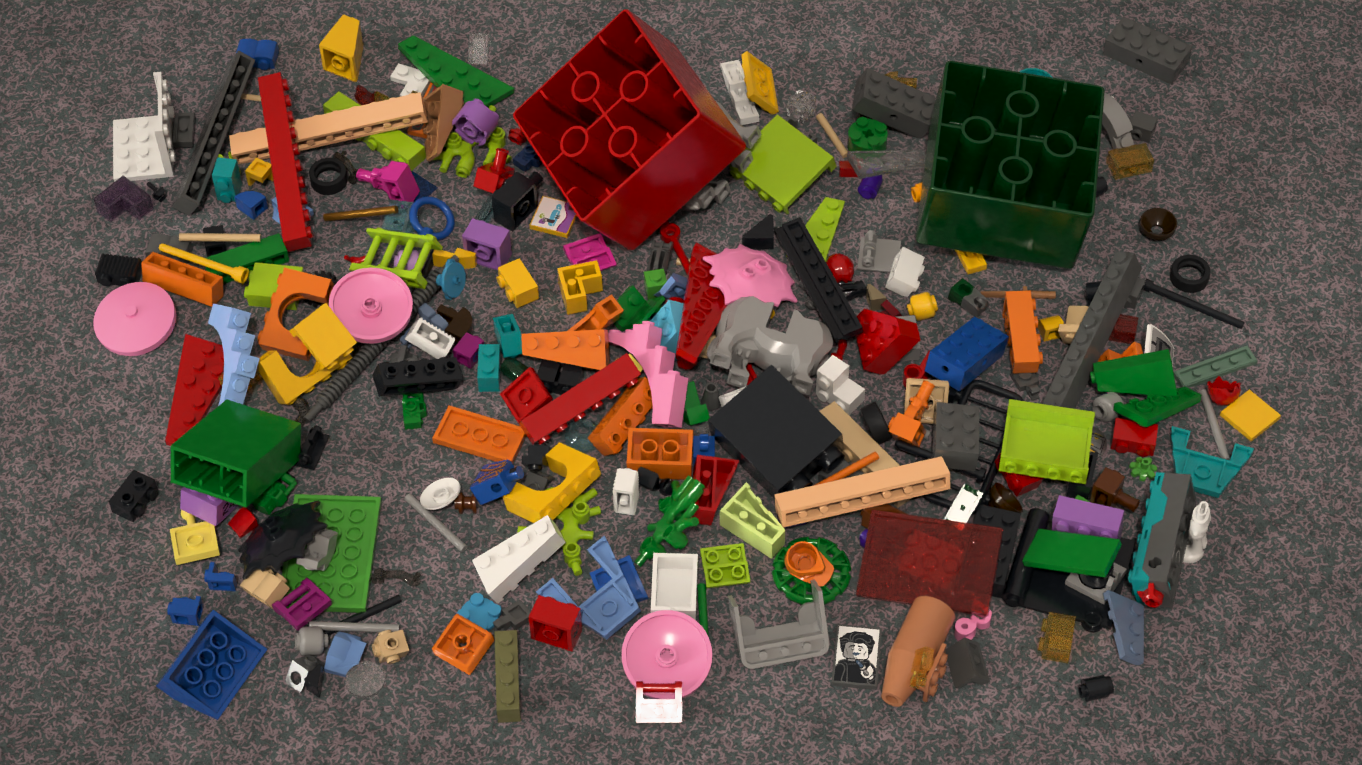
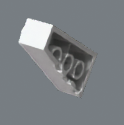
M547 515L472 561L488 595L498 604L504 600L503 597L510 590L513 592L519 586L518 583L526 575L530 576L540 562H545L566 542L558 526Z

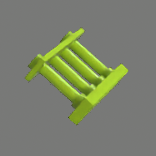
M379 227L376 229L367 228L366 232L373 239L364 262L360 264L351 263L349 270L352 272L362 268H380L396 274L408 287L425 289L428 282L422 276L421 271L431 249L442 250L443 248L437 241V238L431 234L419 235L388 231ZM380 243H389L381 263L377 266L371 265ZM397 245H404L405 248L397 267L388 268ZM413 248H422L414 268L410 271L404 270Z

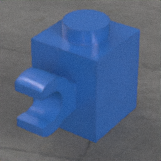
M708 434L693 436V467L697 455L715 457V436H708Z

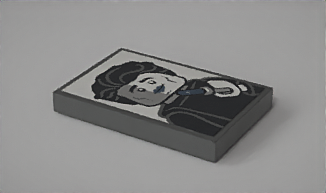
M837 624L831 686L877 690L882 628Z

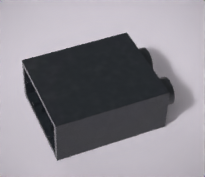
M770 365L708 419L711 436H715V440L735 460H740L739 464L774 499V494L813 486L810 479L821 469L826 473L832 472L841 464L845 457L842 453L844 450L842 433L773 365Z

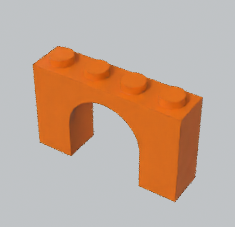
M284 267L283 273H280L277 279V290L271 296L272 305L270 311H267L264 317V328L258 334V344L262 350H277L279 354L309 361L312 354L298 336L293 337L289 330L284 328V311L291 303L301 299L327 303L329 305L330 294L335 285L331 279Z

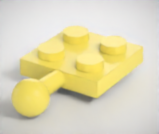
M181 510V516L187 521V525L170 529L176 565L219 556L220 552L215 526L206 521L196 523V516Z

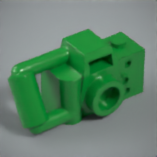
M403 394L402 405L405 430L422 428V418L427 417L424 394Z
M287 473L283 474L279 479L289 486L286 488L284 484L277 481L252 502L255 509L270 515L275 507H282L288 500L287 496L297 485L296 479Z

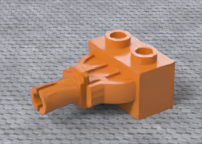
M923 380L916 396L910 397L909 401L911 404L906 409L904 415L898 412L896 417L893 416L891 418L888 428L894 440H902L920 447L927 432L920 421L924 410L929 408L927 401L935 387L934 384Z

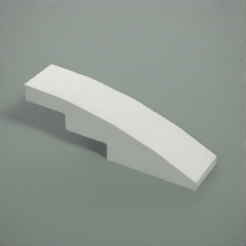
M740 61L720 63L724 81L739 123L746 125L759 122V114L754 102H751L746 94L744 70Z

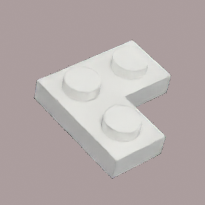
M399 63L390 76L391 81L405 85L400 97L419 92L423 96L430 84V81L419 69Z

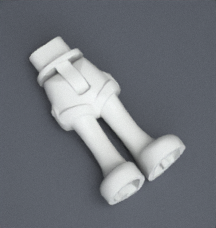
M1206 501L1200 502L1193 510L1187 542L1189 545L1186 547L1184 563H1195L1203 557V549L1207 545L1206 532L1211 521L1210 508Z

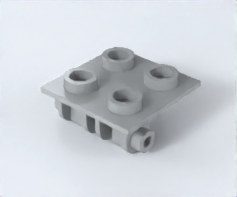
M869 230L865 237H861L857 270L890 273L894 258L900 251L901 241L877 239L875 231Z

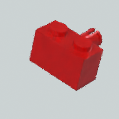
M496 148L494 161L477 168L473 187L494 193L495 190L505 184L507 178L514 175L515 169L505 165L509 153L508 150Z

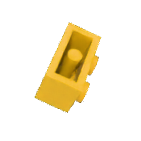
M520 258L498 267L496 279L501 288L504 287L506 290L505 293L509 302L513 301L515 306L519 308L539 299L538 286Z

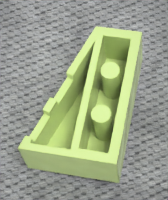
M746 482L720 510V526L772 559L785 545V529L774 515L763 506L761 499L755 496Z

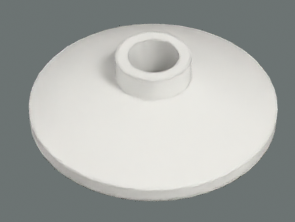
M443 478L433 482L422 492L420 497L421 505L428 510H436L447 506L459 495L461 490L460 483L454 478Z

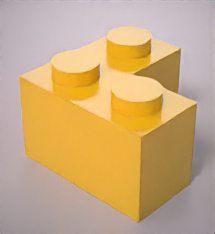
M598 261L557 268L558 284L567 315L587 311L586 294L603 291L602 275Z

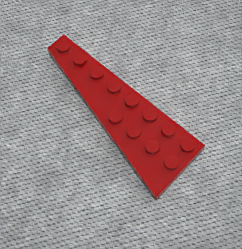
M697 242L691 253L676 349L677 355L693 364L697 361L717 327L722 311L727 306L725 305L721 289L709 286V283L714 278L709 272L712 266L703 260L704 256L716 255L717 253Z

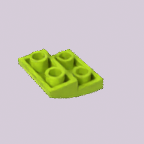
M744 543L700 548L707 589L750 583Z

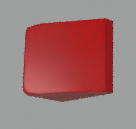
M839 161V177H859V161Z
M242 507L228 522V525L239 538H242L251 532L258 523L254 515L247 508Z

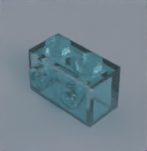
M390 199L388 206H397L398 213L385 215L382 229L413 234L409 211L414 202Z

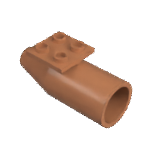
M919 596L914 599L888 653L881 694L882 699L887 704L895 707L902 706L916 689L924 692V702H927L930 696H935L938 689L937 681L939 678H943L947 668L945 666L948 659V654H946L947 644H944L955 620L953 610L941 600L930 596Z

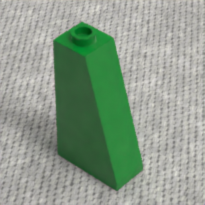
M1169 349L1093 363L1094 371L1090 372L1092 384H1097V389L1100 392L1178 396Z

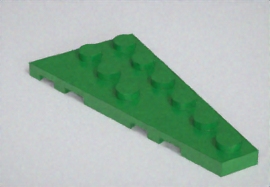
M414 35L398 43V49L436 88L445 84L463 91L464 104L476 98L489 108L490 105H495L514 94L512 86Z

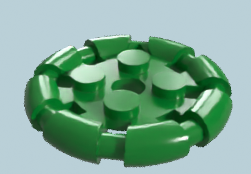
M809 536L801 537L790 541L788 546L782 547L778 551L772 564L774 567L772 577L777 589L780 592L783 591L786 594L785 597L795 603L802 605L807 602H813V595L806 594V591L812 592L811 584L798 579L790 574L788 570L783 569L786 567L784 562L786 552L797 542L805 541L813 544L833 565L834 570L840 571V573L833 572L830 581L825 586L820 587L823 593L824 604L834 601L838 594L842 595L850 583L851 575L849 572L851 571V564L849 558L843 550L840 551L837 548V544L821 537L813 539L809 538ZM792 581L796 584L793 587L789 585ZM829 583L833 586L830 590L826 587Z

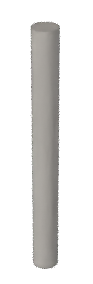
M1203 389L1199 394L1202 395L1201 400L1220 457L1230 460L1208 391Z
M409 493L405 496L404 500L460 552L468 548L428 509H425L413 495Z
M309 622V627L318 626L323 631H399V624Z

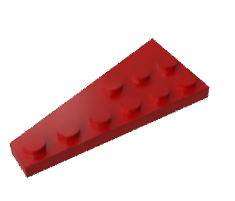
M185 334L166 433V445L171 446L205 418L220 393L224 375V352L222 345Z

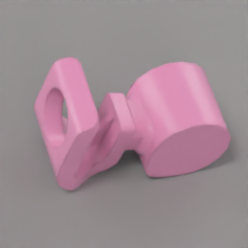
M976 600L972 603V612L983 619L972 615L970 619L960 618L956 621L954 636L958 641L964 637L972 640L976 635V627L980 630L990 627L992 612L980 601Z

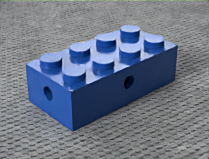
M974 316L930 351L924 371L939 380L948 381L949 386L960 391L1004 355L1009 336Z

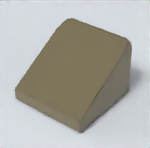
M867 284L866 299L869 309L872 311L883 310L884 308L881 304L887 299L886 296L873 285Z

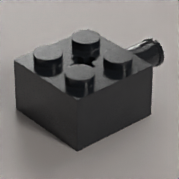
M534 171L529 178L519 172L507 178L505 184L495 190L492 195L494 221L513 232L538 207L536 187L543 181V177Z

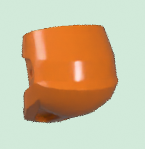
M805 541L797 542L786 552L785 566L793 576L811 584L810 580H815L819 587L825 586L830 581L834 567L813 544Z

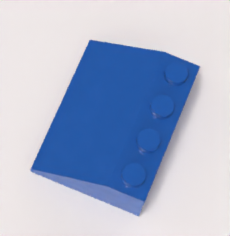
M212 610L205 617L156 687L171 698L218 720L265 654L267 648L215 610Z

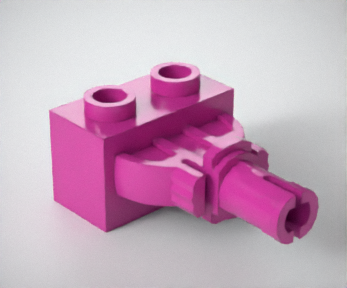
M391 161L388 166H384L381 169L374 168L372 171L360 168L356 173L358 181L369 182L374 188L387 192L391 203L400 207L409 208L420 192L409 165L404 162Z

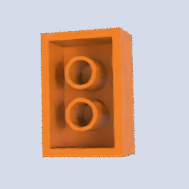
M629 428L627 468L638 471L639 467H643L657 473L659 479L685 480L688 475L692 477L693 430Z

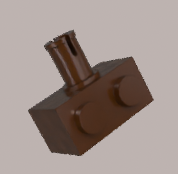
M1105 467L1093 485L1090 502L1113 508L1119 504L1135 512L1140 500L1123 492L1125 476L1116 470Z

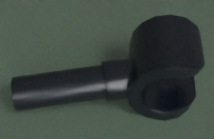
M150 181L147 182V186L154 191L152 194L153 198L162 202L167 197L164 193V188H158Z

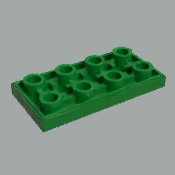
M1038 529L1022 562L1024 566L1106 578L1122 544L1120 539Z

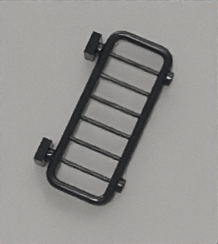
M972 380L960 391L951 386L949 387L948 403L954 404V401L957 400V404L966 405L969 400L1007 414V410L970 397L972 390L980 388L1007 399L1024 401L1019 394L982 380ZM979 419L981 424L1003 432L1005 430L1004 427ZM979 437V442L998 449L993 461L981 456L978 457L979 461L991 465L986 477H984V482L980 489L983 496L978 504L986 506L989 504L988 492L998 471L994 461L1002 451L1003 438L999 445ZM917 458L916 462L923 461V459ZM950 484V488L957 491L961 490V487ZM932 493L922 495L927 501L950 509L953 501ZM978 505L976 506L972 515L976 514Z

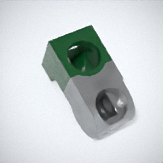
M964 278L960 279L950 289L947 299L959 304L972 316L978 317L989 307L986 297Z

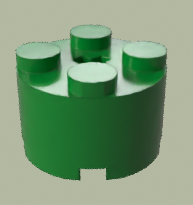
M858 118L848 131L847 148L851 156L855 160L864 163L881 159L887 150V126L874 119Z

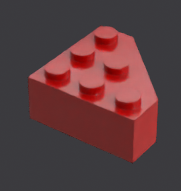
M865 308L857 315L863 327V333L856 335L863 370L880 375L886 374L921 340L917 323Z

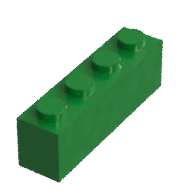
M279 233L263 238L261 242H250L207 257V259L233 268L238 266L248 268L249 272L253 270L255 262L277 265L289 262L287 249ZM204 266L205 271L222 276L223 284L234 281L231 275Z

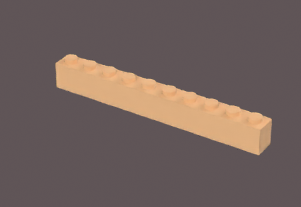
M421 92L362 106H353L340 111L336 110L327 114L314 115L309 118L296 119L292 126L295 127L298 137L295 139V143H298L300 151L427 123L428 120L425 102ZM257 128L229 135L231 155L233 159H237L238 164L253 162L255 158L261 160L270 158L265 128Z

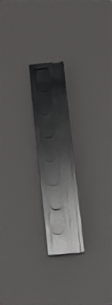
M801 217L782 224L780 228L774 227L776 237L823 322L829 328L835 343H839L838 340H846L863 333L861 323Z

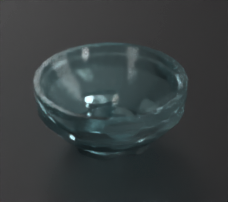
M589 419L572 422L565 431L564 439L566 445L582 453L596 450L597 448L587 438L598 424ZM581 426H586L589 428V431L581 434L577 429Z

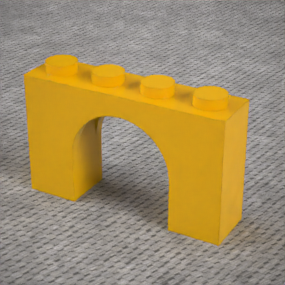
M269 350L259 357L257 370L279 404L291 405L299 399L298 396L303 392L306 394L312 391L316 383L329 379L332 376L330 373L334 370L344 368L352 356L350 354L346 357H343V355L339 356L336 359L338 363L329 370L327 368L320 370L318 368L320 364L316 360L313 369L308 374L298 377L290 372L277 350Z
M559 442L545 457L549 469L565 477L564 481L555 488L544 491L533 490L516 482L512 491L502 496L507 511L532 523L547 515L554 520L601 475L597 459Z

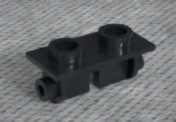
M315 425L310 429L298 455L299 461L294 466L315 470L329 439V435L322 433L320 426Z

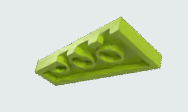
M829 197L824 198L805 225L825 262L845 206V201Z

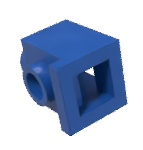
M196 596L195 600L188 597H173V601L169 602L167 609L172 623L199 626L204 608L200 596Z

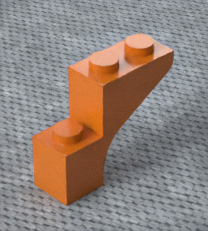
M611 294L598 302L583 319L568 331L605 329L618 321L624 310Z

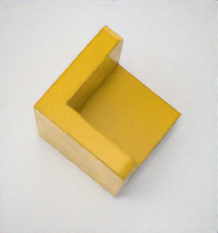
M255 158L245 170L249 186H252L256 180L261 183L266 178L274 181L271 164L259 158Z

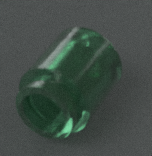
M510 357L506 358L500 367L503 376L512 382L528 369L526 365Z

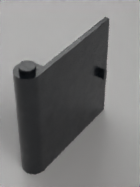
M1039 508L1030 509L1002 596L1004 602L1010 607L1020 606L1083 623L1084 615L1087 612L1096 611L1102 617L1099 627L1111 629L1113 620L1109 619L1108 611H1110L1108 601L1102 604L1065 585V580L1070 575V572L1024 566L1022 560L1038 529L1052 530V521H1049L1050 516L1046 511ZM1121 537L1122 545L1114 563L1126 568L1128 571L1135 540ZM1126 574L1113 592L1121 595ZM1091 613L1087 615L1086 620L1090 624H1097L1100 618L1097 614Z

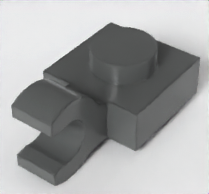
M1011 372L1010 377L1019 392L1026 390L1032 401L1040 399L1037 394L1040 392L1038 387L1039 380L1034 373Z
M521 600L502 610L503 617L493 622L495 626L493 628L494 632L506 631L510 626L516 630L528 623L530 610Z

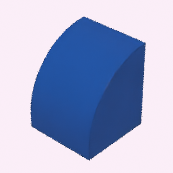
M245 191L234 196L237 208L253 220L268 209L266 197L259 192Z

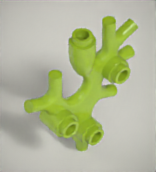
M490 105V106H489V109H490L491 111H494V112L496 111V107H495V106H493V105ZM500 127L494 130L484 144L489 148L483 165L494 160L496 148H503L506 145L505 131ZM452 132L449 134L444 145L446 150L442 151L433 160H442L443 162L439 170L442 173H446L453 157L460 156L461 158L455 169L456 175L467 178V176H470L475 164L472 147L479 143L474 142L470 144L462 140L458 133ZM510 155L507 156L506 163L511 161L512 157Z
M594 488L582 495L580 494L572 502V507L565 508L556 517L564 523V527L560 531L566 542L561 546L564 561L568 564L569 568H572L575 576L582 574L580 566L582 564L581 549L577 542L580 539L593 540L594 531L581 530L578 524H586L590 517L601 514L599 506L589 508L587 504L589 500L598 495ZM518 526V532L527 528V526Z

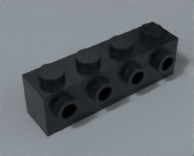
M441 357L430 360L424 358L418 361L403 360L395 363L382 362L377 365L372 374L379 397L454 390L459 387L463 380L456 357Z

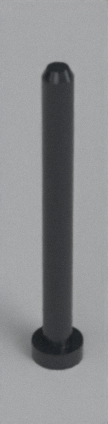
M896 440L895 442L896 448L925 459H932L933 452L902 440ZM982 467L980 470L976 469L975 471L954 469L977 478L976 481L979 483L983 482L987 469Z

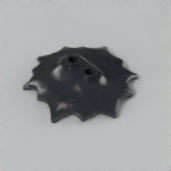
M320 501L301 505L295 503L275 511L252 530L248 539L238 549L242 553L239 561L244 563L243 580L247 579L255 570L264 572L268 567H272L277 572L285 561L305 557V546L314 540L315 533L328 526L326 523L318 521L321 513L317 512L316 508L320 505Z

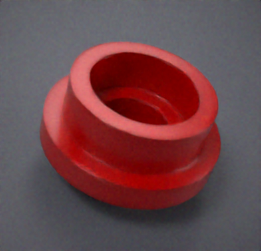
M510 129L508 139L511 142L520 146L526 142L527 138L521 129Z

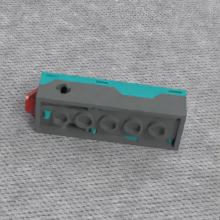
M1156 472L1154 481L1150 483L1151 496L1146 500L1147 513L1146 516L1142 517V534L1139 533L1137 537L1138 550L1133 554L1134 567L1133 570L1129 571L1128 579L1129 583H1132V595L1136 597L1138 603L1153 608H1173L1189 538L1190 520L1196 507L1197 499L1191 474Z

